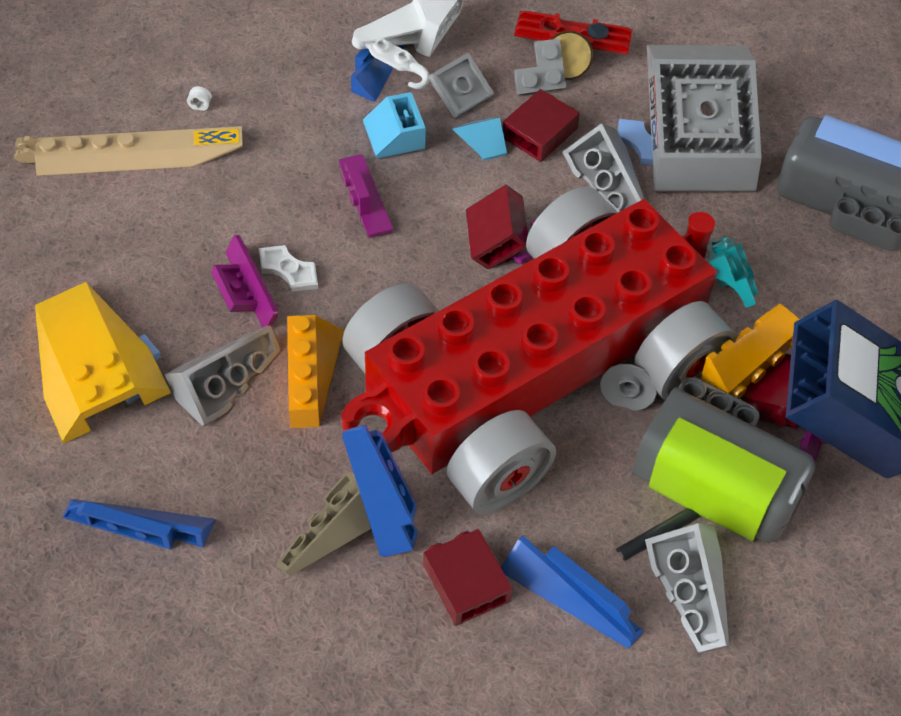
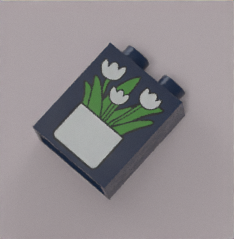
M836 299L794 322L786 418L888 479L901 474V341Z

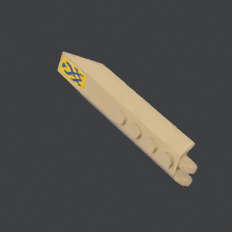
M242 126L38 137L36 139L25 136L17 138L15 142V147L18 150H16L14 159L20 163H35L37 176L194 167L243 147Z

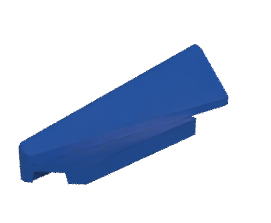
M406 44L396 46H398L401 49H404ZM361 49L355 56V72L351 75V92L375 102L394 67L376 59L371 55L369 49Z
M367 425L345 430L342 438L380 556L387 557L413 550L418 534L413 524L417 504L382 433L378 430L369 431Z
M77 499L70 501L62 517L170 550L175 539L204 548L215 523L214 518Z
M522 535L501 566L503 573L507 577L627 648H630L644 632L642 628L628 618L631 610L623 600L555 546L545 556Z

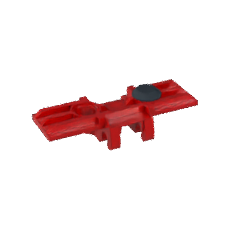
M524 10L519 13L514 36L544 41L551 40L556 34L564 31H575L585 36L590 42L592 49L628 55L633 29L599 23L596 19H593L592 24L563 20L559 13L550 15Z

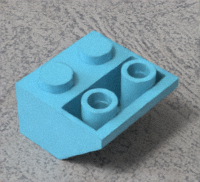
M412 92L386 97L363 119L376 159L425 149L426 127Z

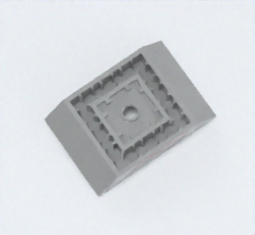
M647 45L654 192H755L762 154L756 63L748 47ZM709 105L713 110V115H704L701 112L700 106Z

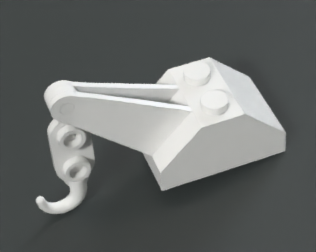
M413 0L410 4L370 24L357 28L353 34L352 44L357 49H369L371 55L399 71H411L422 77L420 83L409 82L408 86L414 89L425 88L430 82L428 70L420 65L408 51L396 45L414 44L418 53L430 57L460 14L464 0Z

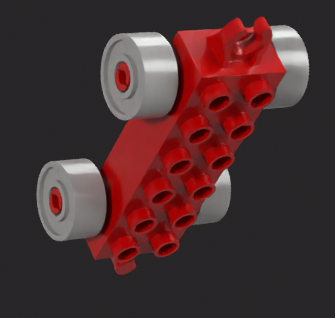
M589 186L579 187L553 201L534 222L526 241L527 251L534 258L533 260L439 311L423 291L414 284H399L383 290L368 300L354 314L343 335L345 350L365 374L366 392L355 397L345 406L341 414L342 429L345 431L358 427L361 420L369 415L382 417L387 423V427L382 432V435L391 453L400 450L402 446L409 445L432 475L448 466L447 477L477 514L486 515L502 510L536 486L548 472L556 456V447L530 416L603 374L610 367L620 364L635 354L634 365L648 372L652 385L663 400L666 401L673 388H678L685 379H701L707 355L713 351L718 355L722 350V345L728 340L735 342L738 337L736 332L708 305L717 271L705 260L710 237L715 228L714 218L705 212L692 213L688 218L686 234L681 236L645 199L617 212L596 189Z

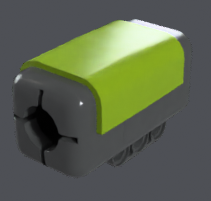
M687 378L678 388H673L645 432L639 446L632 474L648 481V488L686 508L694 510L702 517L752 542L757 538L770 543L777 541L786 530L815 471V461L807 452L757 428L759 412L752 405L699 379Z

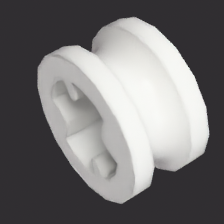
M193 87L187 98V104L192 109L205 111L209 107L212 95L206 88Z

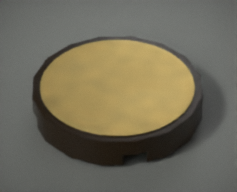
M564 31L556 34L552 39H560L565 80H574L582 77L589 70L593 62V50L590 42L584 35L575 31Z

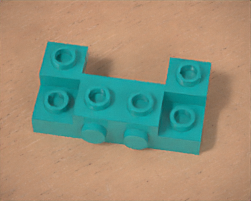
M727 236L709 241V263L717 271L715 278H717L719 286L730 285L741 297L745 308L755 305L754 296L759 293L753 279L755 276L750 263L746 259L742 243L736 244L734 237L728 239Z

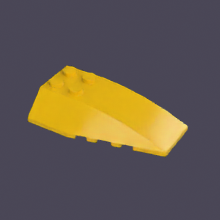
M87 282L35 305L44 399L64 444L90 432L91 429L86 418L136 394H139L144 405H147L171 393L147 345Z

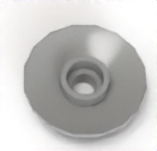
M619 364L610 367L603 374L600 382L601 392L607 401L613 405L626 407L633 411L647 408L654 402L657 394L648 372L632 364Z

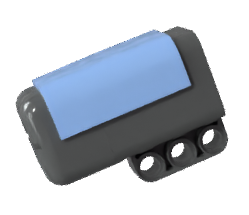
M825 115L823 119L819 117L806 118L801 123L785 155L777 181V191L786 199L831 215V227L841 233L886 250H900L901 141Z

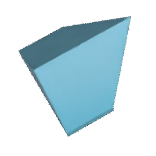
M486 118L452 129L482 157L483 161L507 155L500 118Z

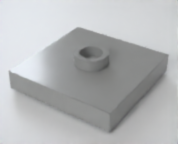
M469 52L428 76L454 118H457L495 94Z

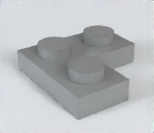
M560 39L534 42L537 67L514 70L517 95L534 93L539 89L548 91L566 88Z

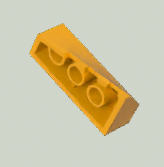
M781 303L757 319L753 330L746 327L740 332L735 342L731 340L725 342L718 355L714 351L707 355L700 380L740 399L751 382L754 384L758 383L765 375V370L770 365L773 367L777 366L784 358L785 352L790 348L792 349L794 322L800 319Z
M317 315L287 316L291 428L320 427L344 330Z

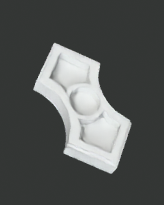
M286 245L259 248L262 274H274L283 278L289 284L291 292L318 289L314 262H304L294 258L288 252Z

